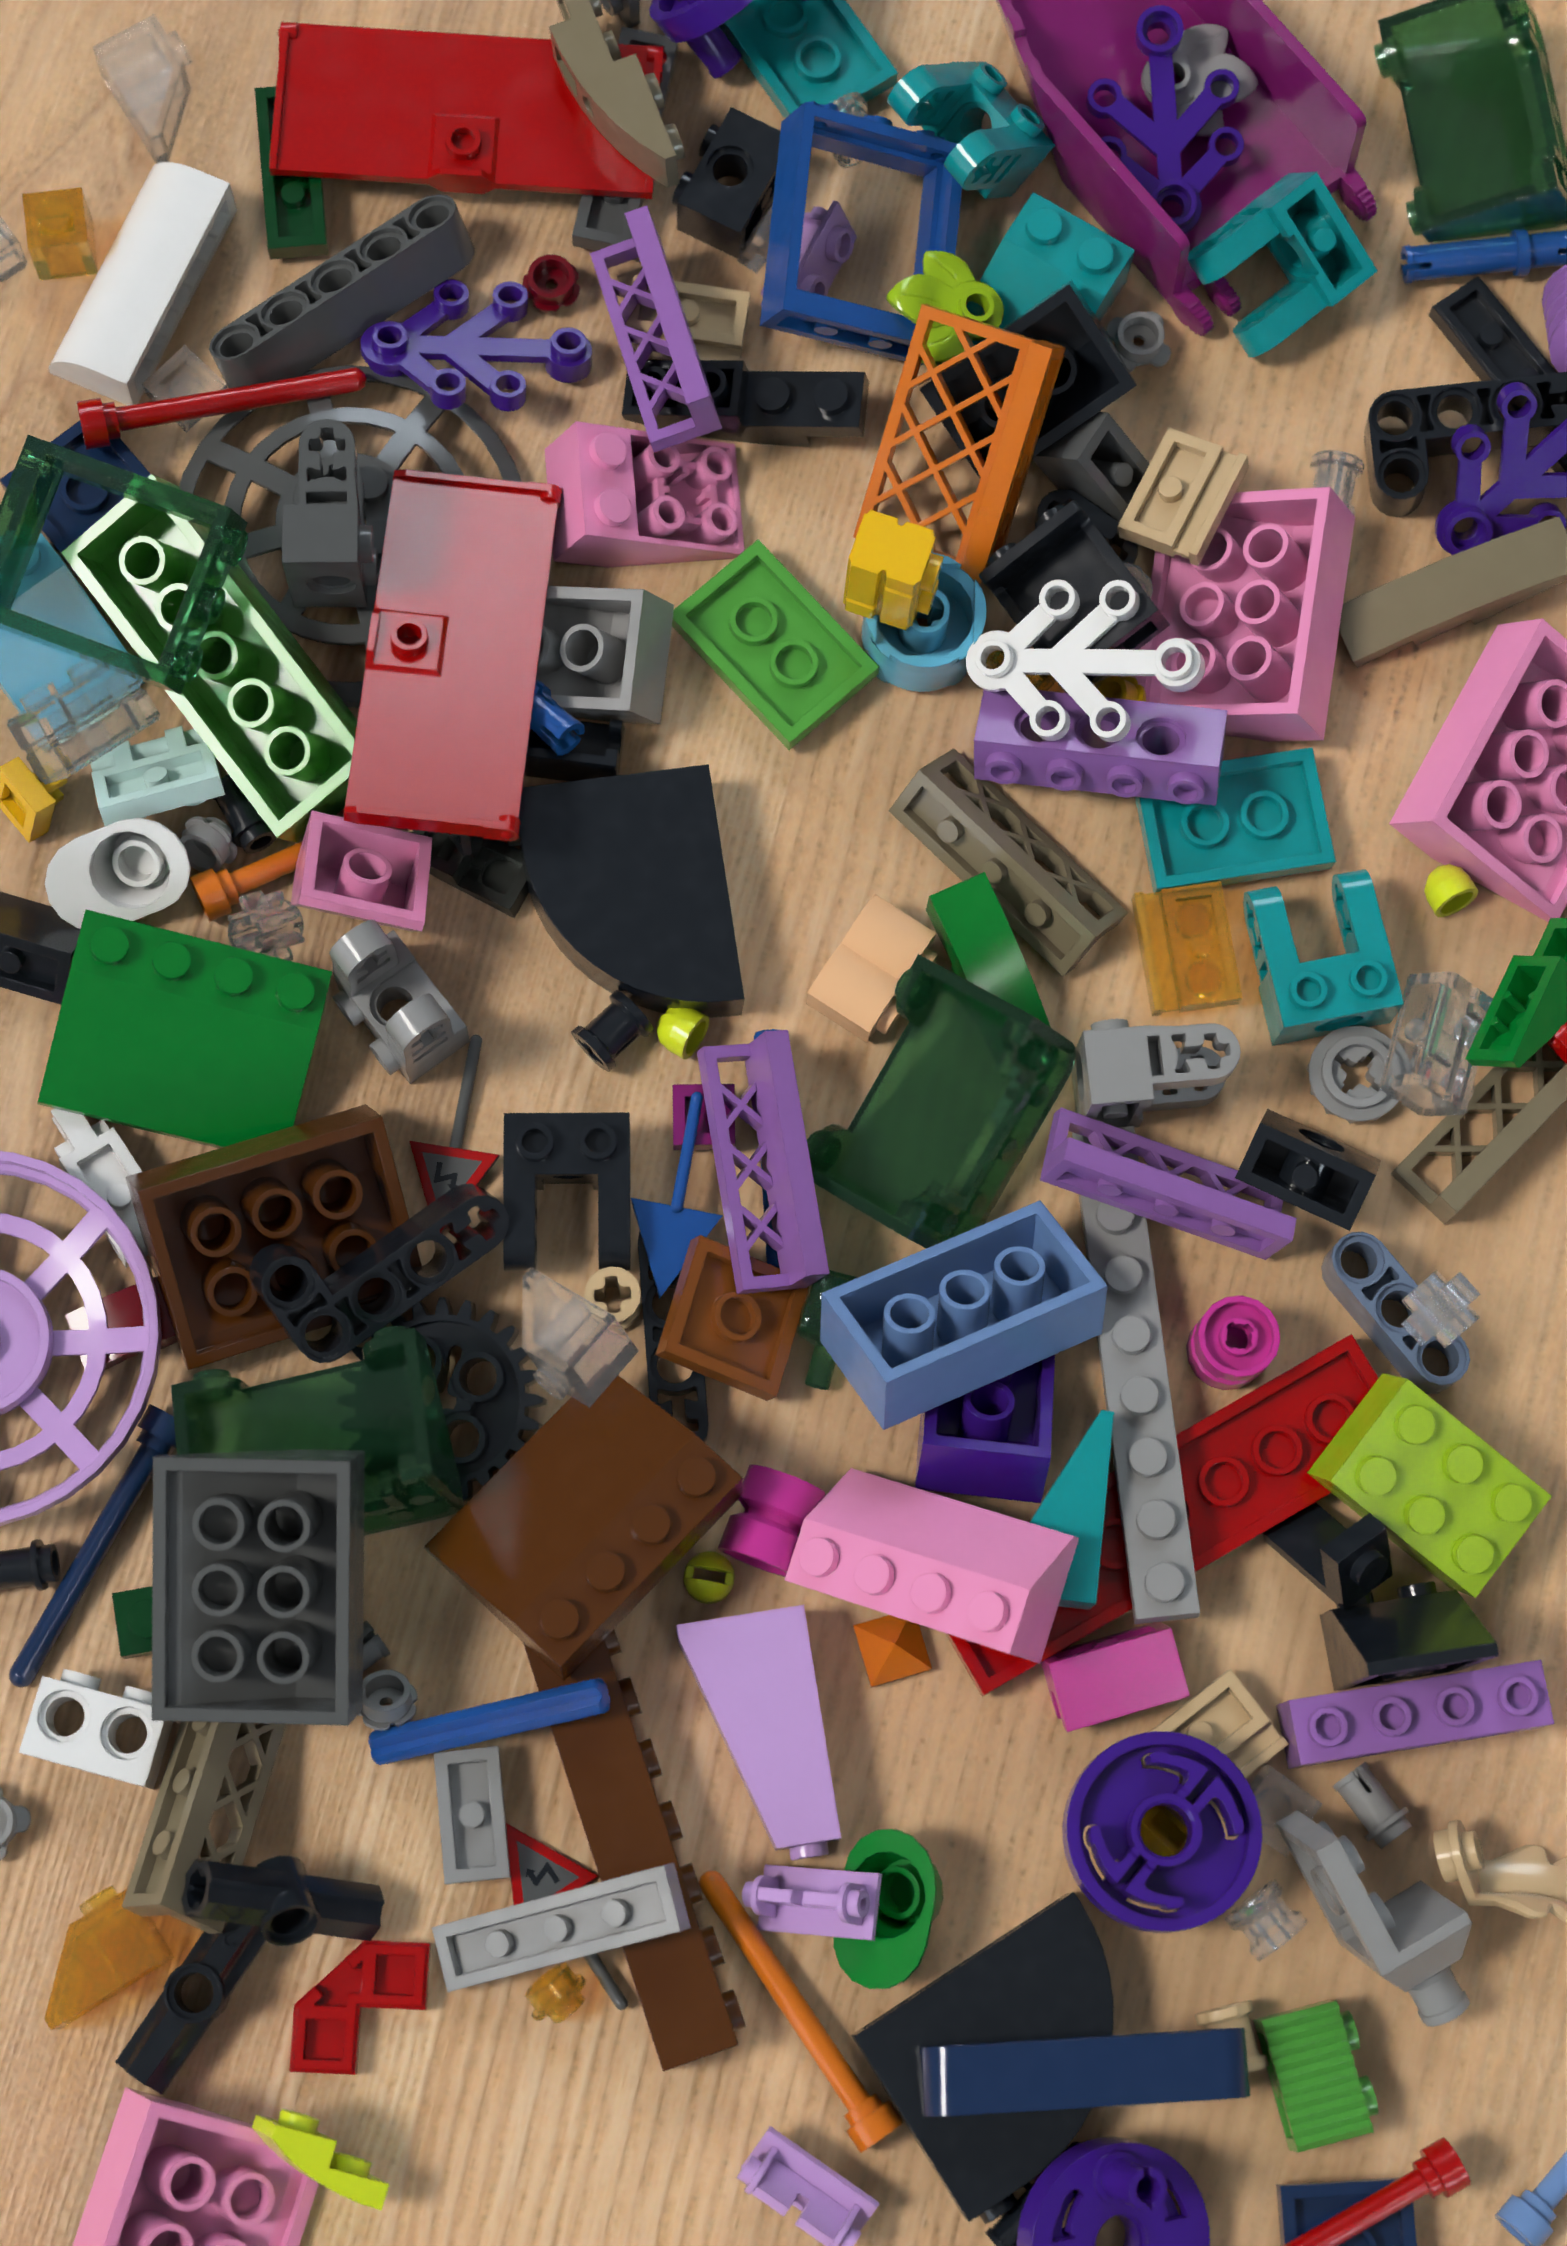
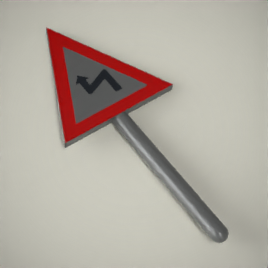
M473 1035L470 1038L450 1146L409 1141L427 1206L450 1189L461 1184H474L478 1186L500 1157L498 1154L462 1149L482 1045V1038L479 1035ZM445 1225L441 1228L440 1232L443 1233L447 1226Z
M506 1823L513 1905L584 1887L598 1878L592 1872ZM598 1954L584 1956V1959L615 2007L619 2010L626 2009L628 2006L627 1999Z

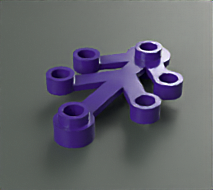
M1156 5L1146 9L1141 14L1135 31L1137 47L1144 55L1148 56L1153 120L1123 96L1122 89L1117 82L1108 78L1096 80L1090 86L1086 105L1094 117L1099 119L1111 118L1156 156L1158 179L1127 156L1126 146L1119 138L1114 136L1101 138L1109 148L1118 152L1120 161L1160 206L1167 201H1175L1180 204L1183 211L1182 214L1171 219L1184 234H1187L1196 226L1201 215L1202 203L1199 194L1223 167H1230L1238 162L1243 152L1244 139L1235 128H1218L1209 139L1207 152L1183 177L1180 154L1218 110L1227 109L1234 104L1240 85L1237 76L1230 70H1214L1207 76L1203 91L1177 120L1172 54L1180 46L1184 26L1180 15L1174 9L1164 5ZM1153 29H1162L1168 34L1169 40L1164 44L1156 45L1148 39L1147 34ZM1217 81H1223L1231 87L1232 93L1227 97L1220 98L1212 93L1210 86ZM1099 91H1109L1113 94L1115 102L1109 107H1101L1094 101V95ZM1220 139H1229L1235 144L1236 151L1231 155H1222L1216 150L1215 143Z
M452 279L445 280L436 286L433 292L434 301L403 323L394 321L376 323L363 333L360 341L361 355L373 372L385 377L407 375L430 394L431 401L435 406L445 410L456 409L465 402V377L488 394L493 406L499 410L515 411L525 404V378L520 373L512 370L499 372L486 361L545 363L546 372L553 379L564 383H574L583 380L589 375L592 368V345L585 335L576 328H561L555 331L549 339L488 337L508 322L519 321L527 315V289L520 283L511 281L497 285L493 290V303L446 336H429L428 334L445 321L458 320L469 311V290L467 286L458 280ZM453 298L457 299V301H446V299ZM512 300L516 301V303H506L505 301ZM426 359L445 360L455 369L444 368L437 370ZM451 387L454 388V390L445 391L442 390V388ZM511 389L514 390V392L506 393L502 392L501 390Z
M1510 383L1503 387L1498 394L1497 406L1504 417L1499 478L1481 496L1482 462L1490 454V439L1485 431L1475 424L1461 426L1452 436L1451 447L1458 458L1455 500L1440 511L1435 522V535L1439 544L1446 552L1452 555L1488 542L1491 539H1496L1538 524L1542 518L1550 515L1559 516L1565 529L1567 528L1566 518L1559 507L1549 502L1534 506L1529 514H1499L1515 499L1567 498V472L1545 473L1567 453V419L1527 454L1530 419L1537 410V399L1531 389L1523 383ZM1519 395L1527 397L1525 405L1520 410H1508V403L1512 398ZM1472 437L1481 439L1480 445L1475 451L1466 453L1461 450L1463 443L1467 439ZM1464 518L1473 519V524L1467 531H1454L1455 525Z

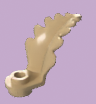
M1460 1820L1448 1822V1829L1434 1832V1847L1441 1875L1446 1883L1460 1881L1468 1906H1496L1531 1919L1546 1917L1550 1912L1567 1923V1857L1551 1864L1548 1862L1546 1852L1542 1847L1525 1845L1501 1857L1484 1860L1477 1832L1475 1830L1466 1832Z

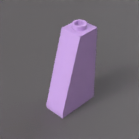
M804 1605L676 1625L678 1644L774 1849L789 1848L791 1861L828 1855L827 1842L841 1839Z

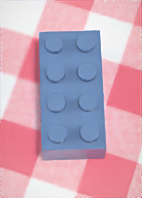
M1040 1200L823 1292L821 1297L820 1342L879 1425L885 1430L1102 1334L1108 1285Z

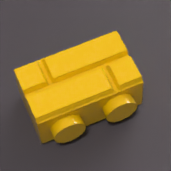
M874 510L864 514L848 558L843 598L845 611L870 619L875 615H879L880 622L903 630L913 626L917 612L928 615L938 588V576L944 559L942 556L933 554L936 540L934 530L908 521L901 526L898 525V518Z

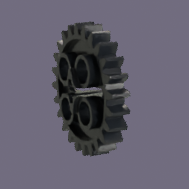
M439 1297L434 1315H430L424 1303L419 1301L412 1308V1320L407 1321L404 1316L400 1315L391 1322L393 1330L388 1334L380 1329L371 1336L376 1343L372 1351L363 1347L352 1349L353 1353L364 1365L361 1371H343L342 1376L348 1381L357 1384L356 1393L338 1397V1402L356 1408V1415L341 1423V1427L348 1431H361L362 1437L350 1448L351 1451H365V1454L369 1452L374 1454L365 1470L368 1475L375 1476L388 1468L390 1473L387 1478L386 1489L395 1492L406 1480H409V1497L411 1500L420 1501L425 1495L428 1486H432L435 1502L437 1504H446L451 1487L456 1488L463 1501H469L473 1497L472 1482L478 1480L484 1486L494 1476L492 1472L497 1468L501 1469L510 1460L509 1456L512 1452H518L526 1443L521 1438L524 1431H538L543 1426L538 1421L528 1417L529 1409L546 1405L547 1399L529 1393V1386L542 1380L544 1375L538 1370H524L522 1366L535 1353L533 1348L529 1346L520 1347L515 1350L511 1348L520 1332L516 1327L511 1325L499 1333H495L499 1319L498 1313L489 1310L476 1322L475 1303L466 1300L458 1314L453 1315L450 1300L445 1297ZM429 1345L434 1350L436 1356L435 1367L427 1377L414 1379L408 1372L407 1358L416 1347ZM455 1346H460L462 1354L453 1370L447 1388L448 1394L457 1398L454 1409L445 1408L441 1411L437 1423L436 1446L433 1454L427 1456L424 1453L425 1442L432 1432L438 1415V1408L429 1404V1399L432 1392L442 1393L445 1390L450 1367L449 1357L451 1350ZM482 1361L491 1362L497 1373L493 1389L480 1396L473 1395L467 1385V1375L470 1369L476 1363ZM411 1406L417 1413L418 1427L410 1438L398 1441L391 1433L389 1427L390 1419L397 1409ZM471 1422L478 1430L479 1444L470 1455L458 1457L451 1450L449 1444L450 1435L459 1424Z

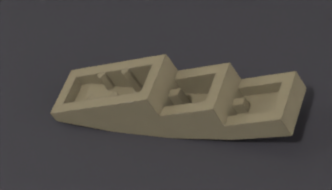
M1558 516L1444 558L1344 603L1339 632L1353 663L1360 667L1411 641L1417 646L1469 620L1477 624L1566 581L1567 531Z

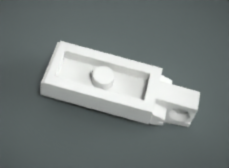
M54 1108L51 1110L54 1116L52 1120L65 1142L54 1148L59 1157L60 1166L64 1172L80 1179L108 1202L134 1234L146 1257L148 1252L125 1178L126 1176L140 1173L142 1170L114 1127L110 1129L104 1120L90 1126L84 1115ZM106 1231L104 1235L125 1268L129 1267L120 1247Z

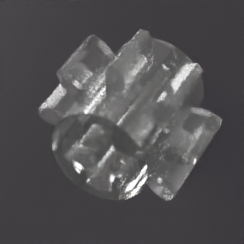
M260 890L239 897V903L243 911L228 915V937L231 945L288 961L293 960L290 947L303 943L305 940L302 936L304 922L300 910L296 906L291 905L290 901L284 900L283 891L281 890L266 895Z
M1436 1270L1402 1300L1403 1304L1412 1314L1401 1325L1420 1346L1434 1337L1445 1349L1480 1318L1469 1305L1480 1295V1292L1461 1272L1448 1282Z

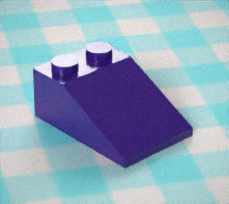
M1055 1355L922 1413L918 1437L915 1488L927 1491L1041 1503L1051 1460Z

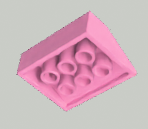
M1331 487L1236 492L1199 566L1190 564V560L1176 554L1174 557L1155 551L1148 596L1169 622L1170 626L1142 646L1140 650H1157L1160 644L1172 638L1186 639L1192 642L1202 654L1205 661V673L1200 683L1186 692L1168 690L1159 682L1156 676H1136L1138 684L1145 688L1146 702L1227 710L1226 736L1267 742L1324 740L1355 516ZM1176 652L1170 655L1166 661V669L1168 671L1181 669L1186 661L1185 654Z
M1541 618L1497 625L1389 824L1432 859L1443 865L1451 864L1461 867L1470 876L1472 881L1549 922L1550 918H1560L1567 905V639Z
M125 2087L73 2246H299L319 2183L298 2172L273 2152L252 2128L253 2124L186 2103Z

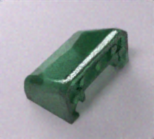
M1434 0L1378 20L1382 42L1374 45L1376 61L1382 77L1385 79L1392 76L1401 91L1420 184L1414 188V200L1406 202L1407 215L1414 235L1423 234L1430 244L1506 235L1516 229H1525L1527 232L1554 229L1567 225V145L1543 34L1536 13L1529 0Z
M918 954L911 968L902 974L895 988L897 1013L909 1023L848 1129L837 1124L826 1126L822 1130H817L807 1139L814 1184L927 1249L985 1224L1068 1080L1075 1064L1076 1047L1070 1040L1036 1017Z
M391 1326L376 1331L374 1338L366 1342L362 1347V1361L249 1387L242 1380L231 1377V1373L227 1370L209 1369L196 1373L191 1381L171 1385L177 1454L276 1450L365 1451L364 1536L451 1516L464 1507L461 1479L425 1338L415 1328Z

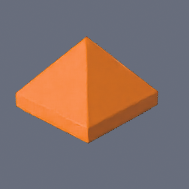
M887 1615L853 1625L871 1688L932 1670L919 1624Z

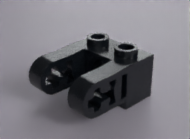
M630 1112L504 1113L503 1205L509 1215V1229L503 1239L504 1271H536L537 1190H544V1184H593V1190H598L599 1269L611 1266L631 1270Z

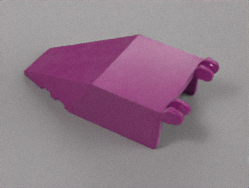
M996 0L1036 112L1044 122L1045 128L1043 131L1055 144L1051 153L1062 182L1108 235L1135 250L1132 259L1133 264L1167 301L1178 320L1185 326H1188L1190 331H1193L1199 336L1206 335L1213 330L1214 322L1209 311L1192 292L1202 283L1187 261L1190 251L1288 173L1317 172L1330 194L1338 189L1343 203L1350 211L1354 212V215L1359 220L1362 219L1363 222L1368 221L1376 215L1377 207L1374 196L1355 169L1366 127V118L1363 112L1262 0ZM1156 5H1164L1174 9L1183 21L1184 30L1202 24H1216L1225 27L1228 30V42L1224 53L1232 54L1244 61L1251 68L1258 81L1256 89L1249 96L1222 110L1223 127H1232L1241 133L1244 139L1243 152L1237 163L1230 167H1223L1199 194L1202 203L1201 215L1196 226L1187 234H1184L1171 219L1182 214L1183 211L1180 204L1175 201H1167L1160 206L1120 161L1118 152L1109 148L1101 138L1105 136L1119 138L1126 146L1127 156L1158 179L1156 156L1111 118L1099 119L1094 117L1086 105L1090 86L1096 80L1108 78L1117 82L1122 89L1123 96L1153 120L1152 103L1145 95L1141 84V75L1148 61V56L1144 55L1137 47L1135 31L1141 14L1146 9ZM1153 29L1147 34L1148 39L1156 45L1164 44L1169 40L1168 34L1162 29ZM1174 73L1175 84L1181 82V79ZM1099 91L1094 95V101L1101 107H1109L1115 102L1113 94L1109 91ZM1195 136L1181 152L1182 177L1207 152L1210 137ZM1220 139L1215 143L1216 150L1222 155H1231L1236 151L1235 144L1229 139ZM1224 277L1203 285L1209 299L1215 306L1217 305L1223 314L1233 316L1240 311V298Z

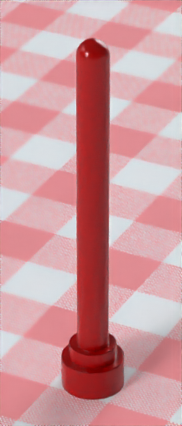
M348 368L116 408L114 402L102 403L101 398L77 401V407L86 450L110 446V440L121 438L120 432L358 392L365 387L367 378L361 369Z
M1442 2137L1420 2150L1421 2158L1412 2162L1414 2170L1283 2246H1339L1427 2194L1432 2199L1441 2194L1446 2198L1455 2195L1471 2185L1470 2177L1454 2148L1446 2138Z

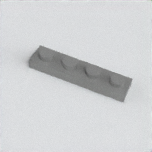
M673 1862L432 1927L447 1992L680 1932L691 1928Z

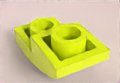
M281 2109L278 2120L256 2114L252 2128L263 2142L282 2160L298 2172L333 2192L359 2204L382 2211L390 2184L369 2174L372 2162L345 2153L335 2152L337 2141L317 2131L319 2119L287 2109Z

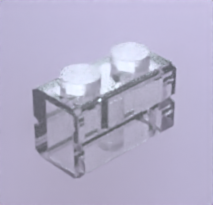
M99 654L92 655L66 670L71 680L67 684L56 689L53 682H49L19 699L25 709L8 719L7 726L21 750L26 751V759L40 782L46 785L70 777L159 720L160 713L148 692L141 688L142 682L128 658L121 655L103 662Z
M1455 972L1419 973L1408 976L1403 994L1404 1005L1397 1016L1379 1089L1395 1100L1402 1101V1105L1418 1115H1464L1474 1093V1081L1478 1066H1472L1465 1058L1493 998L1479 988H1472V983Z

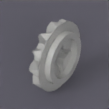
M1346 1026L1326 1035L1315 1047L1307 1067L1311 1085L1310 1094L1315 1096L1323 1105L1326 1114H1334L1346 1119L1349 1124L1358 1121H1376L1388 1113L1400 1100L1407 1080L1405 1061L1396 1044L1382 1032L1365 1026ZM1369 1056L1372 1060L1367 1066L1369 1069L1365 1074V1078L1371 1083V1086L1367 1088L1362 1084H1358L1353 1090L1349 1089L1345 1094L1341 1089L1345 1085L1343 1082L1346 1079L1347 1073L1341 1068V1065L1344 1063L1353 1068L1358 1062L1362 1063Z

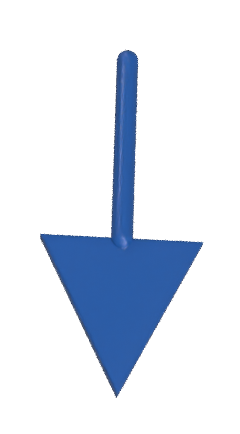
M698 1091L691 1095L671 1205L630 1198L659 1299L682 1270L690 1240L699 1235L707 1237L723 1216L683 1208L703 1103V1094Z

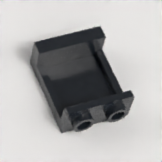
M1076 500L1069 502L1066 506L1057 505L1046 511L1035 524L1036 529L1017 544L1014 542L1009 543L998 549L987 562L988 567L979 574L985 586L995 595L1016 625L1040 604V592L1048 582L1064 580L1076 590L1080 598V606L1076 614L1065 621L1057 620L1032 645L1034 649L1053 648L1100 604L1099 595L1102 588L1114 580H1124L1135 589L1140 598L1139 609L1131 619L1119 621L1090 649L1139 650L1170 626L1169 622ZM1061 591L1054 594L1050 601L1051 609L1063 608L1068 603L1069 593ZM1123 591L1116 593L1111 598L1110 608L1113 610L1124 608L1129 602V593ZM1085 675L1092 684H1095L1104 677Z

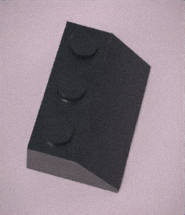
M1072 280L1002 328L1038 341L1045 340L1066 347L1032 458L1137 386L1104 327ZM997 342L978 353L993 384L1012 375L1020 349ZM969 358L941 373L956 405L984 390ZM933 380L926 381L919 390L936 415L947 409ZM1008 386L997 391L1002 403L1004 402ZM988 397L960 412L975 443L994 434L998 417ZM951 417L942 421V424L961 451L966 449ZM990 445L979 450L984 461H986ZM970 455L967 456V457H966L967 461L969 462V464L971 465V467L973 468V470L975 471V473H976V474L978 475V477L980 478V475H979V473H978V471H977V469H976V467H975V465H974V463H973V461H972Z

